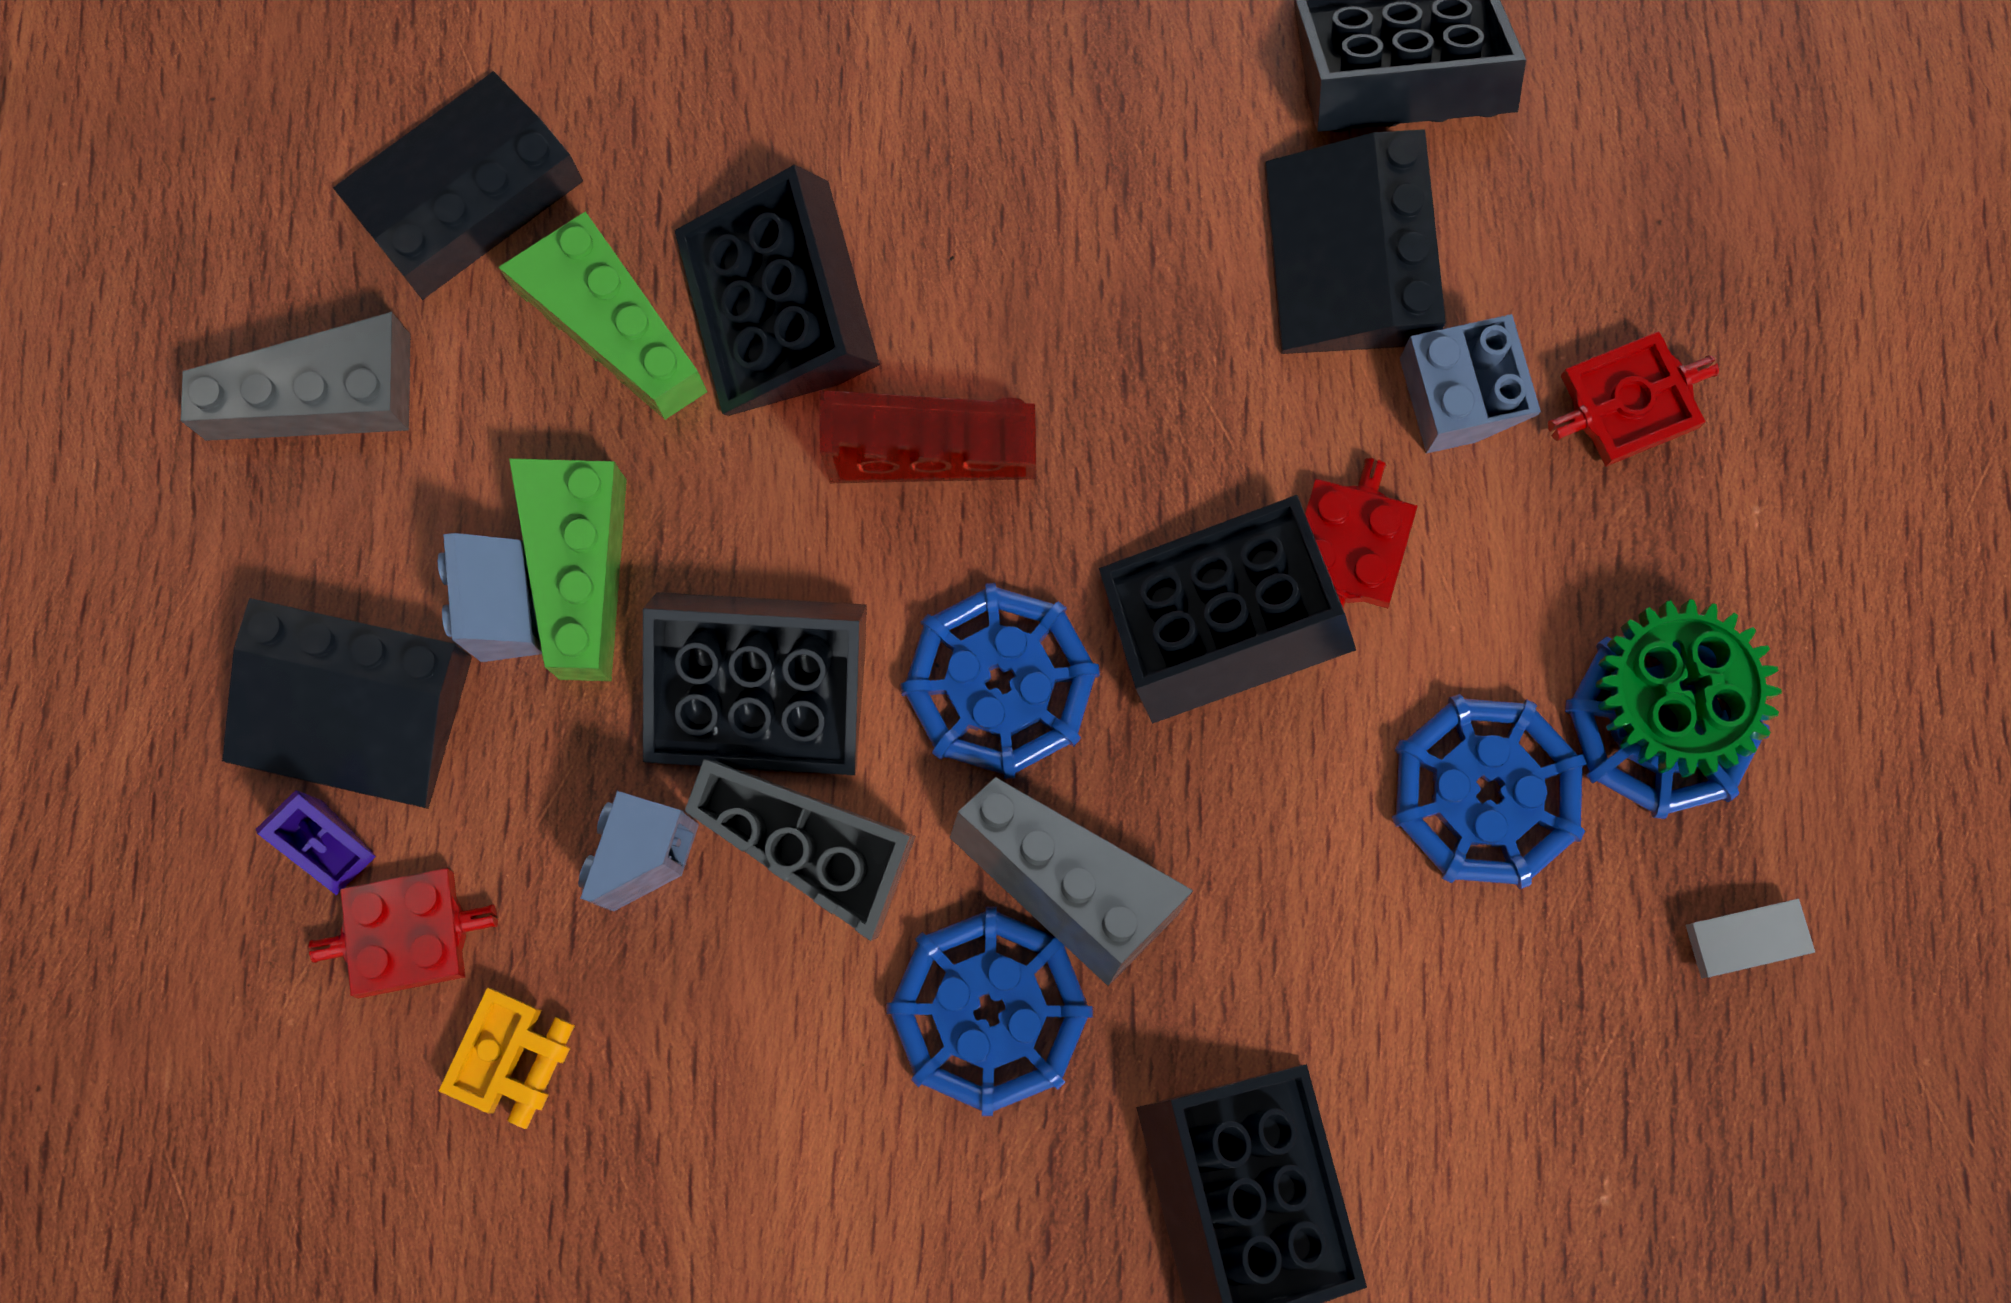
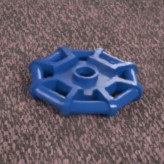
M996 583L985 584L986 588L933 616L927 614L920 622L923 629L906 682L900 684L901 695L908 698L934 747L932 754L940 760L947 757L1004 774V779L1015 778V773L1068 745L1075 747L1080 741L1081 737L1078 733L1094 680L1100 676L1099 664L1092 662L1065 613L1067 607L1058 601L1052 604L997 588ZM999 610L1040 621V624L1031 634L1023 632L1016 627L1000 625ZM988 611L989 626L963 640H959L950 632L953 628ZM1050 631H1052L1070 667L1054 668L1041 645V642ZM942 642L953 651V654L949 661L945 679L930 681L928 679L939 644ZM999 668L1002 672L1010 670L1015 677L1009 681L1011 690L1008 693L1002 694L998 688L989 690L986 687L985 683L991 679V670ZM1072 681L1061 719H1058L1047 710L1052 691L1054 690L1055 683ZM947 694L960 718L952 729L948 730L930 695ZM1040 721L1051 730L1012 750L1011 736ZM969 728L990 732L992 735L1001 738L1002 752L961 740V738Z
M1605 637L1596 645L1598 652L1573 698L1566 700L1565 712L1571 715L1589 772L1586 774V777L1593 784L1597 781L1651 811L1653 818L1666 819L1668 814L1719 800L1731 802L1739 795L1737 787L1755 753L1747 757L1737 753L1739 764L1728 769L1722 768L1718 764V771L1706 776L1708 781L1672 790L1673 773H1680L1678 762L1675 763L1671 770L1665 773L1658 771L1659 757L1656 755L1642 764L1637 762L1641 750L1640 745L1635 743L1624 749L1620 747L1623 738L1627 734L1624 728L1611 730V736L1618 744L1619 750L1610 757H1607L1594 716L1608 717L1610 722L1617 716L1614 710L1606 711L1598 708L1602 701H1596L1601 689L1595 686L1596 682L1601 678L1610 675V672L1598 665L1599 661L1607 655H1617L1607 646L1611 638ZM1673 642V647H1675L1680 654L1681 647L1679 643ZM1699 646L1698 656L1701 662L1710 668H1715L1717 662L1714 652L1708 647ZM1662 663L1650 668L1645 667L1651 676L1663 679L1664 668ZM1682 681L1680 682L1682 691L1688 690L1692 691L1693 695L1696 694L1693 685L1687 686ZM1714 697L1712 701L1714 713L1720 719L1729 721L1726 709L1722 711L1718 698ZM1696 723L1695 731L1702 735L1703 730ZM1764 724L1770 730V726ZM1671 727L1668 730L1676 732L1677 728ZM1751 738V740L1754 742L1756 746V749H1758L1762 740H1755ZM1628 758L1656 774L1655 788L1616 768V766Z
M1461 694L1449 697L1448 704L1407 740H1399L1395 748V752L1399 755L1396 815L1392 816L1395 827L1401 826L1442 872V879L1453 883L1454 880L1515 884L1518 889H1523L1531 886L1532 878L1574 841L1581 842L1585 833L1584 828L1581 827L1582 767L1587 765L1584 755H1577L1536 710V703L1528 699L1524 703L1464 699ZM1471 720L1512 723V726L1506 738L1497 735L1477 736L1475 735ZM1456 727L1461 743L1442 760L1427 752L1444 735ZM1525 730L1553 759L1554 764L1541 768L1519 744ZM1421 766L1433 772L1434 794L1432 795L1431 804L1418 807ZM1560 775L1559 817L1544 811L1547 797L1545 779ZM1483 777L1488 782L1495 780L1501 788L1498 794L1501 800L1498 804L1491 799L1484 803L1478 800L1476 795L1480 792L1481 788L1476 781L1479 778ZM1436 815L1456 837L1457 842L1453 851L1423 820L1424 818ZM1535 824L1552 831L1525 856L1522 857L1520 855L1516 841ZM1482 844L1492 845L1491 847H1501L1506 862L1465 858L1470 845Z
M986 906L985 912L927 935L921 932L915 938L917 945L891 1003H886V1014L892 1016L914 1075L911 1081L918 1088L924 1085L982 1111V1116H993V1111L1055 1087L1059 1090L1066 1083L1063 1077L1087 1019L1093 1018V1006H1088L1065 946L1055 936L998 912L997 906ZM985 935V952L953 964L942 953ZM997 935L1039 954L1026 966L996 953ZM933 961H935L946 973L932 1004L915 1003ZM1046 963L1049 965L1064 1006L1046 1005L1035 974ZM988 994L993 1001L1002 1000L1006 1010L998 1014L1000 1023L991 1027L986 1019L977 1021L974 1016V1011L981 1007L979 998ZM915 1015H932L944 1047L932 1059ZM1046 1017L1064 1018L1045 1061L1034 1049ZM952 1055L983 1068L982 1086L940 1067ZM1025 1056L1037 1068L1035 1071L994 1087L995 1068Z

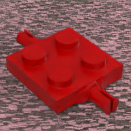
M1660 331L1630 342L1564 370L1561 378L1573 401L1574 411L1548 420L1549 432L1554 431L1551 436L1554 440L1558 441L1570 434L1584 430L1592 439L1605 467L1699 429L1706 421L1694 400L1693 384L1717 376L1719 374L1718 364L1712 365L1715 358L1708 355L1701 360L1683 366L1670 353Z
M1366 458L1364 460L1358 486H1342L1315 479L1305 512L1343 610L1345 603L1365 602L1389 608L1418 505L1388 498L1381 492H1378L1384 469L1387 465L1383 461L1378 460L1373 478H1370L1374 458Z
M448 868L341 889L343 910L341 935L310 940L308 948L314 951H309V956L313 963L343 957L348 965L350 996L357 999L465 978L463 947L466 940V932L497 927L498 919L494 917L497 916V911L494 904L463 911L456 897L454 872Z

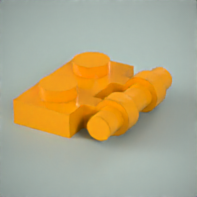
M487 988L438 1091L488 1114L495 1112L502 1095L509 1097L516 1102L507 1121L527 1129L536 1109L542 1110L549 1096L545 1089L557 1063L563 1064L568 1055L570 1047L566 1044L575 1025L555 1017L547 1035L538 1034L532 1030L542 1010L495 989ZM524 1048L537 1053V1057L523 1083L512 1078L511 1075Z

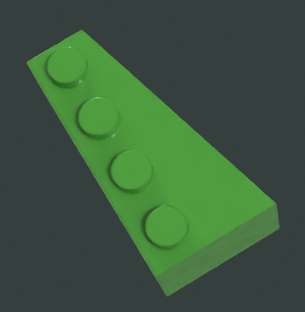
M586 211L499 266L512 289L526 302L531 303L559 330L565 332L589 356L606 367L622 384L663 419L666 420L708 392L698 370Z
M509 458L544 667L559 680L612 681L627 479L614 461Z

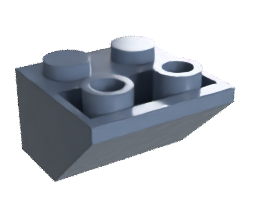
M1512 314L1410 336L1400 356L1401 366L1426 454L1479 442L1533 418L1541 412Z
M459 533L443 534L445 552L438 554V570L442 583L448 585L449 604L442 607V621L446 635L452 637L454 642L480 662L542 654L523 541Z
M617 791L614 802H607L601 811L597 824V834L602 836L595 856L589 855L582 866L578 886L584 889L580 899L601 908L616 911L682 876L699 824L679 809Z

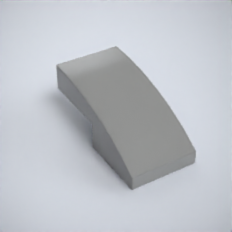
M1799 899L1686 924L1701 979L1815 953Z

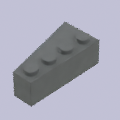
M389 312L185 370L182 372L181 422L205 441L409 431L411 334L393 312Z
M705 759L685 808L686 813L742 852H746L759 861L773 874L792 884L829 913L835 914L868 940L872 941L879 937L916 838L915 835L720 762Z
M996 777L958 811L950 835V839L1107 986L1179 915L1193 892L1187 886Z

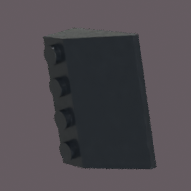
M1294 0L1308 101L1318 132H1343L1351 128L1372 126L1393 127L1402 123L1423 121L1443 122L1453 118L1474 116L1493 117L1498 114L1515 113L1519 110L1526 58L1500 0Z
M493 71L342 180L333 189L419 297L424 300L581 184L583 179L569 152L533 110Z
M1425 129L1373 132L1265 162L1281 354L1405 347L1410 336L1443 329L1446 319Z
M792 165L674 230L723 415L731 416L834 387L880 365L829 181L799 166Z
M1298 495L1099 568L1135 688L1152 724L1356 651L1345 612Z
M656 592L643 608V762L702 766L705 759L742 769L855 775L865 665L867 604Z
M249 598L233 649L222 762L429 809L472 657L454 643Z
M1307 1064L1136 1107L1185 1303H1324L1367 1288Z

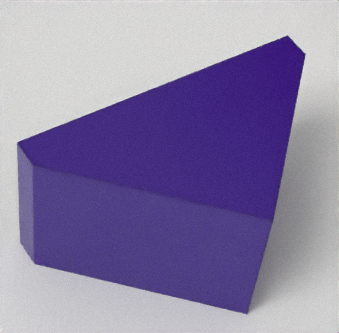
M297 790L255 829L259 836L335 895L345 888L376 857L365 843L322 800Z

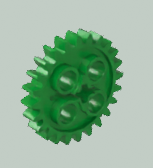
M1689 599L1681 606L1679 613L1671 600L1666 601L1659 607L1658 615L1650 607L1646 608L1638 614L1640 624L1630 619L1620 627L1626 638L1615 636L1607 643L1610 650L1617 656L1607 655L1598 664L1604 670L1611 673L1610 676L1603 677L1596 682L1595 687L1611 693V697L1600 703L1598 708L1606 711L1614 710L1617 716L1606 726L1607 730L1624 728L1627 734L1623 738L1620 747L1624 749L1635 743L1640 745L1641 750L1637 762L1641 764L1655 755L1658 756V771L1660 773L1671 770L1676 762H1678L1681 777H1688L1694 774L1697 764L1704 776L1717 772L1718 762L1725 769L1731 768L1739 764L1737 753L1747 757L1757 751L1751 738L1762 740L1770 735L1771 732L1760 720H1771L1779 714L1778 710L1766 704V700L1782 694V689L1766 684V678L1779 671L1778 666H1762L1759 660L1770 650L1769 646L1752 648L1749 641L1753 638L1756 629L1751 627L1741 633L1736 631L1734 628L1737 623L1738 614L1735 612L1723 621L1717 620L1718 609L1717 604L1714 603L1706 607L1701 614H1698L1694 599ZM1673 642L1679 643L1681 647L1680 654L1675 647H1673ZM1699 646L1708 647L1714 652L1717 662L1715 668H1710L1701 662L1698 656ZM1645 656L1655 657L1662 663L1664 668L1663 679L1653 677L1647 672L1644 666ZM1682 681L1687 686L1693 685L1696 694L1693 695L1692 691L1688 690L1682 691L1680 682ZM1714 697L1720 698L1728 704L1731 710L1729 721L1720 719L1714 713L1712 708ZM1660 708L1669 709L1675 714L1678 720L1676 732L1669 731L1661 725L1658 716ZM1696 723H1697V725L1703 730V734H1702V735H1699L1698 733H1696V731H1695V724H1696Z

